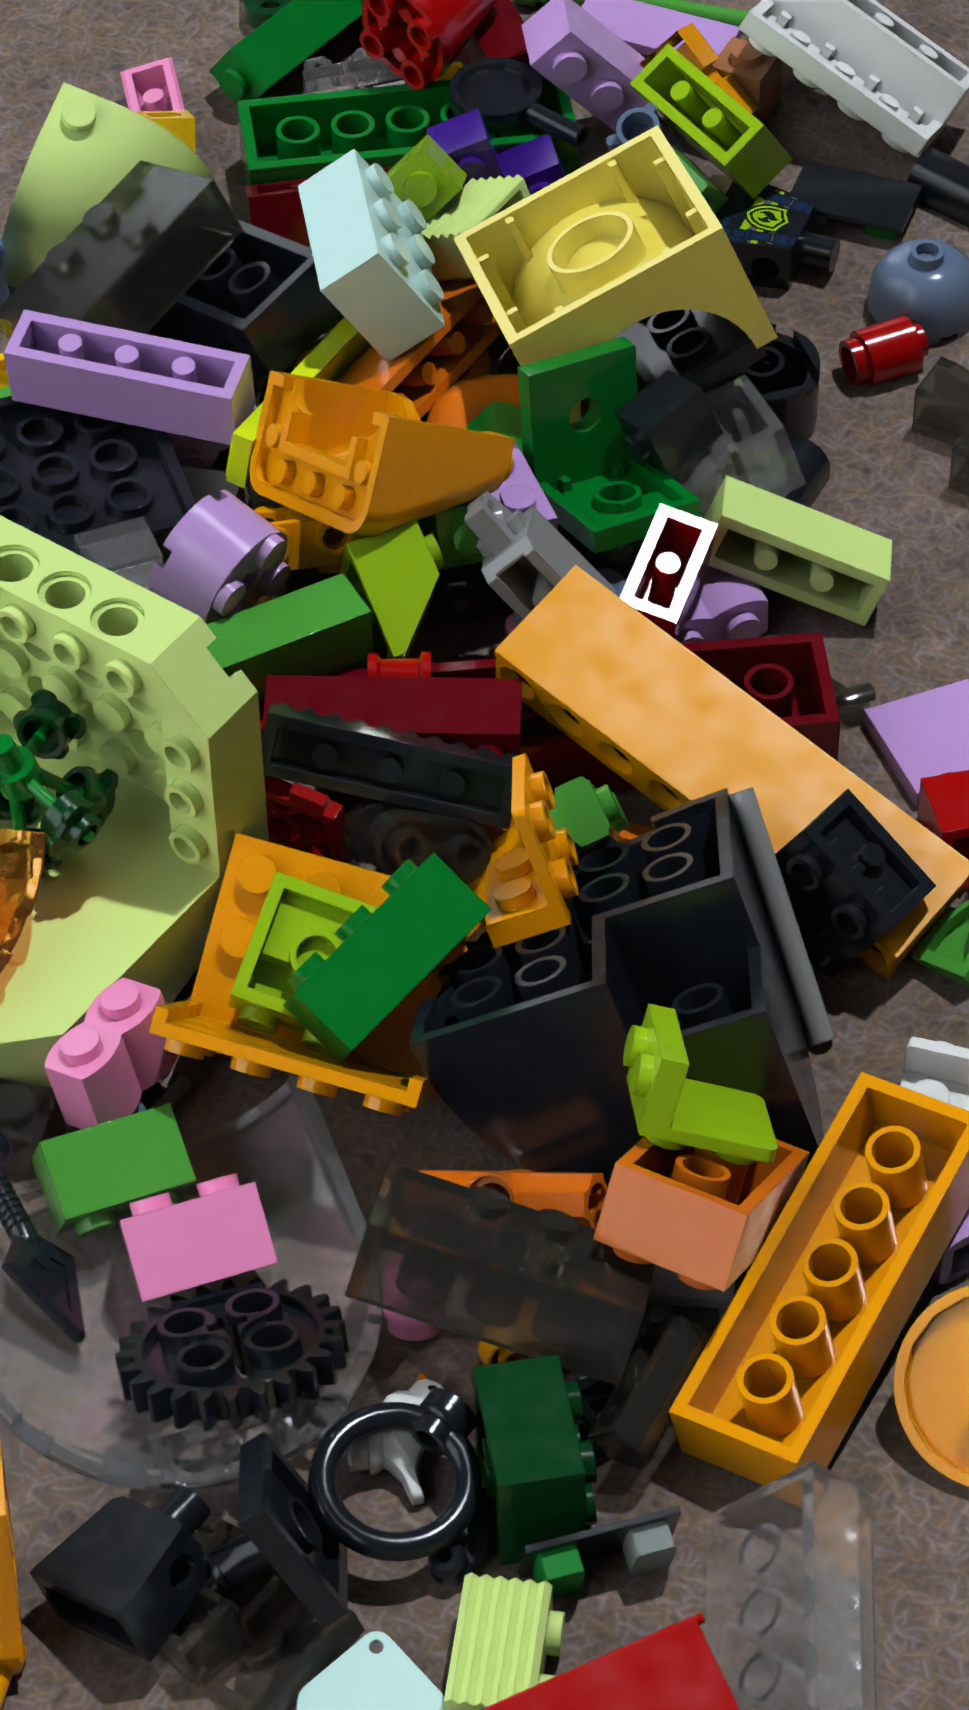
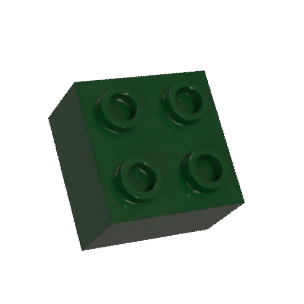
M559 1354L473 1367L474 1414L477 1418V1426L474 1428L475 1450L481 1467L483 1488L486 1489L498 1560L500 1566L520 1563L525 1546L584 1531L585 1526L597 1524L596 1505L591 1485L597 1484L596 1462L591 1441H581L578 1425L583 1424L580 1390L577 1381H564Z

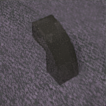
M941 356L915 390L912 431L953 446L949 489L969 496V370Z

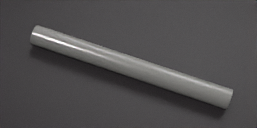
M751 787L729 794L728 797L809 1045L812 1046L834 1039L833 1030L754 788Z

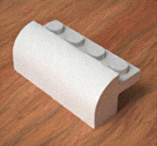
M762 0L748 12L738 28L749 36V42L756 50L767 56H776L793 68L794 75L803 84L815 89L821 88L837 100L838 107L846 115L855 120H865L882 133L883 140L890 147L899 152H909L917 158L930 147L969 93V67L876 0Z

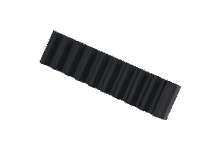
M288 703L270 704L262 737L265 776L509 829L512 818V757L517 756L516 754L507 753L501 756L486 747L478 750L470 749L464 742L458 741L453 744H447L437 736L425 739L420 738L414 731L410 730L398 733L394 732L387 725L371 727L364 720L360 719L348 722L344 721L338 714L332 713L321 716L314 709L310 708L294 710Z

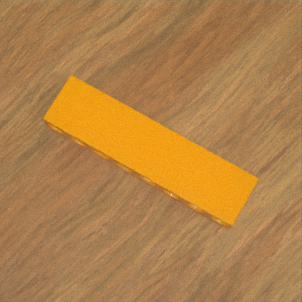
M577 565L559 581L494 650V655L496 656L495 678H519L514 671L520 674L529 683L527 685L522 681V702L665 811L725 788L728 789L729 794L753 787L774 853H776L837 797L849 789L936 885L893 929L873 944L881 953L870 946L857 957L885 978L889 979L896 972L899 963L955 899H960L967 891L969 886V860ZM564 709L567 710L569 713H571V714L577 719V721H578L579 723H577L576 721H574V720L564 711ZM612 746L623 753L629 761L620 756ZM662 784L668 787L679 799L671 795Z

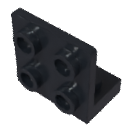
M849 789L845 790L800 833L775 853L809 960L822 973L833 977L893 929L936 887L935 883Z

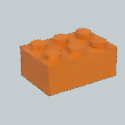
M644 1136L614 1165L593 1240L613 1247V1252L626 1261L636 1264L653 1263L676 1272L683 1283L693 1288L707 1291L718 1289L725 1292L755 1260L801 1179L810 1152L776 1139L778 1149L773 1162L765 1163L754 1160V1163L751 1165H737L719 1158L714 1151L686 1146L683 1150H668L654 1145Z

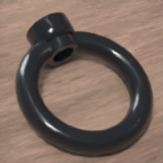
M433 1388L420 1405L405 1402L377 1403L359 1408L341 1418L320 1440L314 1451L309 1468V1494L316 1515L322 1525L338 1542L350 1550L363 1556L383 1561L400 1562L421 1559L449 1546L466 1530L481 1500V1467L474 1447L467 1438L477 1426V1418L474 1412L454 1393L442 1388ZM385 1431L409 1432L416 1442L428 1452L438 1456L445 1455L453 1473V1491L444 1511L427 1525L404 1532H389L375 1529L354 1517L341 1500L337 1476L343 1457L360 1440Z

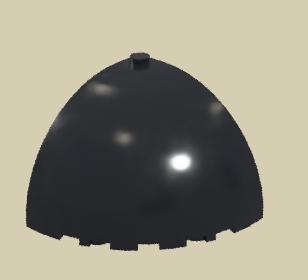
M727 788L688 801L650 817L654 829L624 844L617 843L611 837L594 845L595 849L587 853L580 860L579 868L574 870L579 895L571 898L570 925L494 949L484 922L465 941L468 950L461 954L453 964H445L437 974L442 988L436 998L422 1000L413 1022L409 1046L424 1075L429 1079V1082L441 1099L468 1128L491 1147L519 1165L533 1172L603 1173L607 1187L609 1186L615 1163L644 1137L638 1133L626 1079L629 1067L623 1065V1054L628 1032L632 1025L642 1026L648 1003L676 1010L689 1061L686 1078L745 1091L762 1097L766 1104L775 1138L810 1152L804 1172L822 1142L824 1134L818 1094L799 1011L728 797L729 792Z

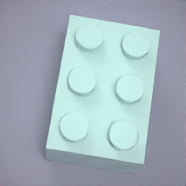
M352 149L298 185L320 291L387 363L445 326L439 301L444 299V293L432 274L431 266L435 264V257L422 234V231L427 229L425 219L411 200L407 199L402 202L395 195L390 178L379 164L374 163L369 166L355 149Z

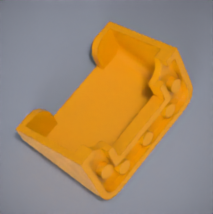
M270 370L256 440L251 455L250 482L253 490L259 495L342 532L375 537L415 519L418 521L475 500L486 490L490 494L498 490L511 474L513 467L512 451L515 439L497 432H480L420 421L413 402L409 398L394 392Z

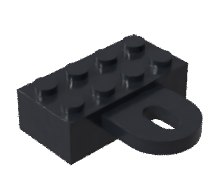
M190 200L110 273L139 321L145 324L138 333L250 355L252 372L268 379L270 370L285 372L290 369L297 358L319 336L328 332L342 315L320 291L311 248Z

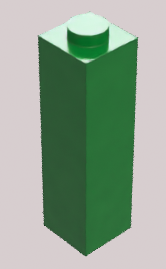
M292 0L230 48L209 72L218 81L225 95L233 99L236 104L240 100L261 99L362 19V4L364 0Z

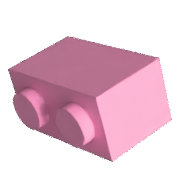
M237 1173L196 1184L200 1197L173 1205L170 1193L168 1192L129 1204L132 1217L120 1220L119 1225L141 1302L278 1263L255 1182L240 1186Z

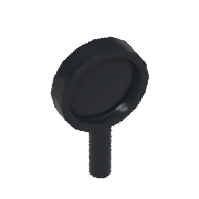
M496 57L475 60L459 68L450 80L449 108L453 116L457 117L479 108L489 133H505L519 130L530 124L577 148L581 147L587 140V127L542 106V81L538 73L523 62L510 58Z

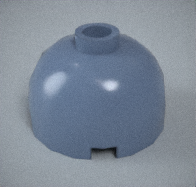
M933 239L906 241L890 248L873 268L867 296V312L871 317L872 315L873 319L878 323L902 315L907 316L913 324L918 323L921 325L926 334L928 346L940 344L941 338L950 337L956 333L957 338L967 334L969 331V258L957 247Z

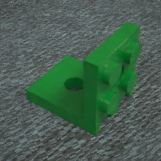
M620 337L517 367L523 456L558 517V524L594 554L612 553L623 549L625 544L645 539L660 503L701 518V505L698 497L671 476L669 477L650 464L644 467L638 465L629 456L621 443V438L625 436V433L614 413L638 394L635 344L625 337ZM589 398L590 405L586 415L581 420L570 423L569 418L572 408L579 401Z

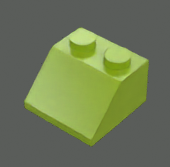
M416 519L375 537L366 536L346 544L340 574L344 573L358 594L365 593L378 623V626L372 629L373 653H378L381 659L408 658L431 605L436 585L439 583L440 574L438 569L444 567L443 557L434 535L431 532L423 535Z

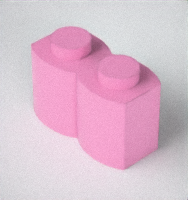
M124 977L115 981L94 999L87 1010L85 1021L65 1033L52 1047L46 1058L44 1068L67 1125L84 1129L131 1115L140 1102L142 1091L156 1084L173 1067L179 1054L164 1050L165 1037L149 1033L156 1006L166 1004L161 989Z

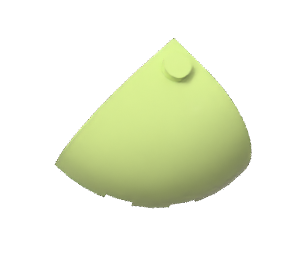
M63 82L31 151L5 225L1 242L5 250L2 262L6 285L36 293L60 294L68 293V290H84L96 287H103L105 289L116 286L117 284L110 273L188 200L210 209L215 207L217 186L211 172L193 150L157 123L131 109Z

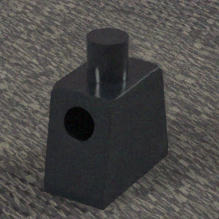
M179 1485L157 1510L124 1496L113 1498L41 1560L29 1573L56 1615L63 1621L151 1662L164 1646L211 1576L208 1560L193 1537V1534L209 1518L211 1511L199 1495L182 1485Z

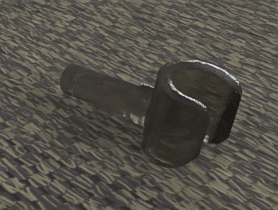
M831 677L841 721L846 725L864 721V710L871 708L869 702L876 699L872 685L866 682L845 687L842 683L837 682Z

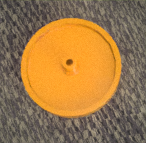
M968 1285L936 1300L915 1320L899 1349L893 1383L894 1399L899 1420L913 1447L938 1472L955 1482L969 1487Z

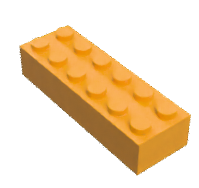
M864 1072L860 1073L669 1410L682 1452L808 1504L969 1208V1111Z

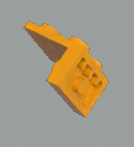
M526 753L512 757L511 799L512 817L525 848L509 851L500 856L495 863L487 865L486 904L492 910L485 916V928L494 949L570 925L571 898L579 895L577 881L572 867L579 864L573 839L566 827L556 829L550 814V810L556 809L550 782L544 771L533 772Z

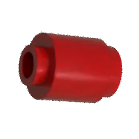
M904 315L853 331L849 339L841 341L839 344V358L842 369L853 385L866 382L868 386H873L919 371L923 367L924 357L929 352L928 340L921 325L918 323L913 324Z

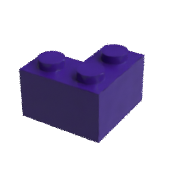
M479 108L427 128L428 135L467 174L463 187L472 178L477 181L481 177L487 180L490 176L496 179L499 175L502 178H505L507 175L514 178L518 174L524 178L529 193L532 195L566 176L549 133L497 154Z

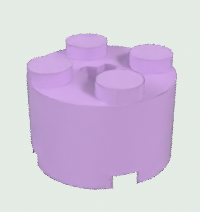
M220 490L222 499L220 501H217L210 494L204 497L181 518L163 544L172 552L164 568L154 562L149 576V585L153 591L161 597L199 615L206 624L253 607L263 593L267 596L273 595L284 584L291 569L283 561L287 549V536L227 490Z

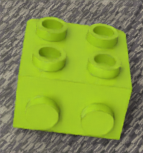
M648 1003L642 1026L632 1025L628 1032L623 1054V1065L629 1067L626 1079L639 1135L645 1136L654 1145L668 1150H683L686 1146L714 1151L719 1158L737 1165H751L754 1163V1160L765 1163L773 1162L778 1145L764 1099L757 1094L686 1078L689 1061L676 1010Z

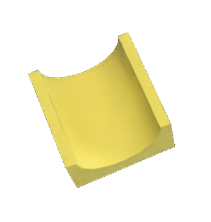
M658 125L453 238L520 366L610 341L623 330L642 319L673 310L706 311L726 318L742 329L757 349L778 338L722 225ZM581 401L572 408L569 418L570 423L582 419Z

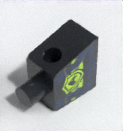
M732 182L725 194L729 199L715 213V216L722 225L752 286L789 290L802 265L828 272L833 271L839 256L840 239L815 233L817 207L812 200L769 184L753 199L737 184Z

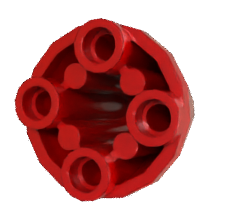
M364 0L362 4V20L365 30L360 33V43L369 57L375 60L381 59L396 75L402 77L409 87L420 90L445 74L497 0Z

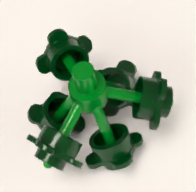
M45 689L35 691L31 696L32 705L27 710L18 711L13 718V725L22 746H17L9 734H0V820H12L13 830L0 835V877L15 883L39 880L46 875V870L59 867L62 864V855L58 853L61 849L71 847L74 851H79L86 847L96 837L106 818L112 812L116 799L115 790L119 781L118 774L111 769H105L102 773H96L95 769L89 766H78L71 769L61 778L40 768L35 756L42 759H63L69 752L68 744L73 739L82 738L87 731V724L84 718L77 713H73L65 703L57 700L53 692ZM44 786L57 791L56 797L52 793H50ZM35 798L48 809L41 820V829L27 828V826L34 824L41 814V808L35 801Z

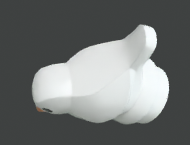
M419 1373L413 1386L408 1390L396 1391L386 1396L382 1403L405 1402L420 1405L433 1388H444L441 1384L429 1380L424 1373ZM403 1431L376 1433L360 1440L347 1452L350 1472L367 1470L369 1475H375L384 1468L401 1482L412 1506L424 1503V1494L418 1477V1468L425 1449L416 1442L411 1433Z

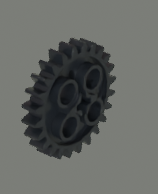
M255 1277L245 1288H236L235 1283L230 1279L225 1280L221 1291L211 1292L208 1288L201 1285L196 1287L197 1297L188 1300L178 1295L170 1296L172 1305L170 1309L150 1307L147 1309L149 1321H132L129 1324L131 1335L119 1338L121 1352L115 1353L124 1400H132L136 1413L150 1410L151 1420L154 1423L164 1421L173 1416L175 1428L180 1430L194 1420H201L203 1431H210L219 1420H229L233 1429H240L244 1417L253 1415L259 1421L267 1423L270 1422V1410L275 1408L290 1413L296 1412L295 1399L298 1397L310 1400L319 1399L318 1385H335L337 1383L336 1370L347 1367L345 1353L349 1352L345 1320H342L341 1309L339 1306H330L329 1295L325 1293L312 1297L311 1286L307 1284L289 1292L286 1279L279 1280L269 1288H262L260 1277ZM218 1328L225 1329L226 1333L228 1334L231 1340L232 1350L228 1343V1338L226 1334L222 1330H218ZM233 1356L236 1361L238 1370L242 1375H246L247 1378L240 1377L239 1373L234 1367Z

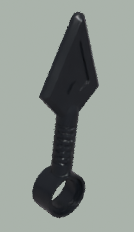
M0 1127V1221L11 1241L1 1268L72 1342L81 1343L86 1338L75 1258L41 1237L31 1222L3 1169L12 1157L13 1146L10 1138Z

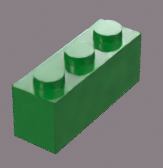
M434 852L419 867L410 859L405 861L381 886L389 897L373 913L364 905L360 906L334 933L343 943L326 960L317 952H314L287 980L296 990L283 1006L340 1062L492 910Z

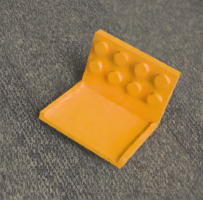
M236 833L190 1000L156 1006L149 1033L165 1037L164 1050L199 1060H204V1056L214 1057L215 1053L233 1056L230 1068L249 1075L270 1079L272 1068L299 1075L296 1087L316 1094L336 1097L339 1087L365 1094L363 1106L391 1115L403 1116V1113H409L411 1108L417 1109L423 1104L439 1097L429 1079L424 1075L409 1046L413 1022L422 1000L436 998L442 988L437 974L445 964H453L461 954L468 950L465 941L485 922V917L358 1044L356 1051L352 1050L340 1062L335 1056L325 1055L304 1046L301 1043L304 1033L279 1024L276 1033L269 1034L240 1023L238 1021L240 1010L229 1007L230 993L276 871L375 907H379L389 897L381 886L391 875Z

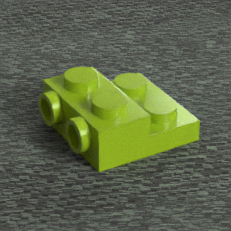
M276 871L230 993L229 1007L240 1010L238 1021L247 1027L269 1034L276 1033L279 1024L304 1033L301 1040L304 1046L316 1052L334 1056L283 1006L296 990L287 980L314 952H317L326 960L343 943L334 933L360 906L364 905L371 913L378 907Z

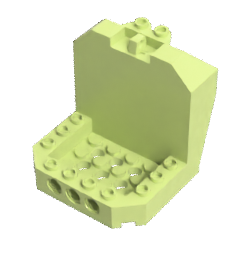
M0 515V734H9L17 746H22L13 725V718L18 711L27 710L32 705L31 696L35 691L40 689L49 690L56 695L57 700L65 703L73 713H77L84 718L87 724V731L82 738L73 739L68 744L69 752L63 759H42L35 756L40 768L61 778L71 769L78 766H89L95 769L96 773H102L105 769H111L118 774L119 779L115 790L116 799L113 810L106 818L96 837L86 847L79 851H74L71 847L61 849L58 853L62 855V864L55 869L46 870V875L39 880L15 883L0 877V1099L63 1117L44 1068L46 1058L52 1047L65 1033L85 1021V1016L91 1003L105 988L123 977L161 989L165 1003H173L200 965L235 834L240 833L269 841L259 700L257 689L242 670L234 672L229 677L209 652L207 647L217 637L199 615ZM44 786L50 793H52L56 797L57 791ZM35 798V801L41 808V814L39 819L34 824L27 826V828L41 829V820L48 809ZM0 820V835L13 830L12 820Z

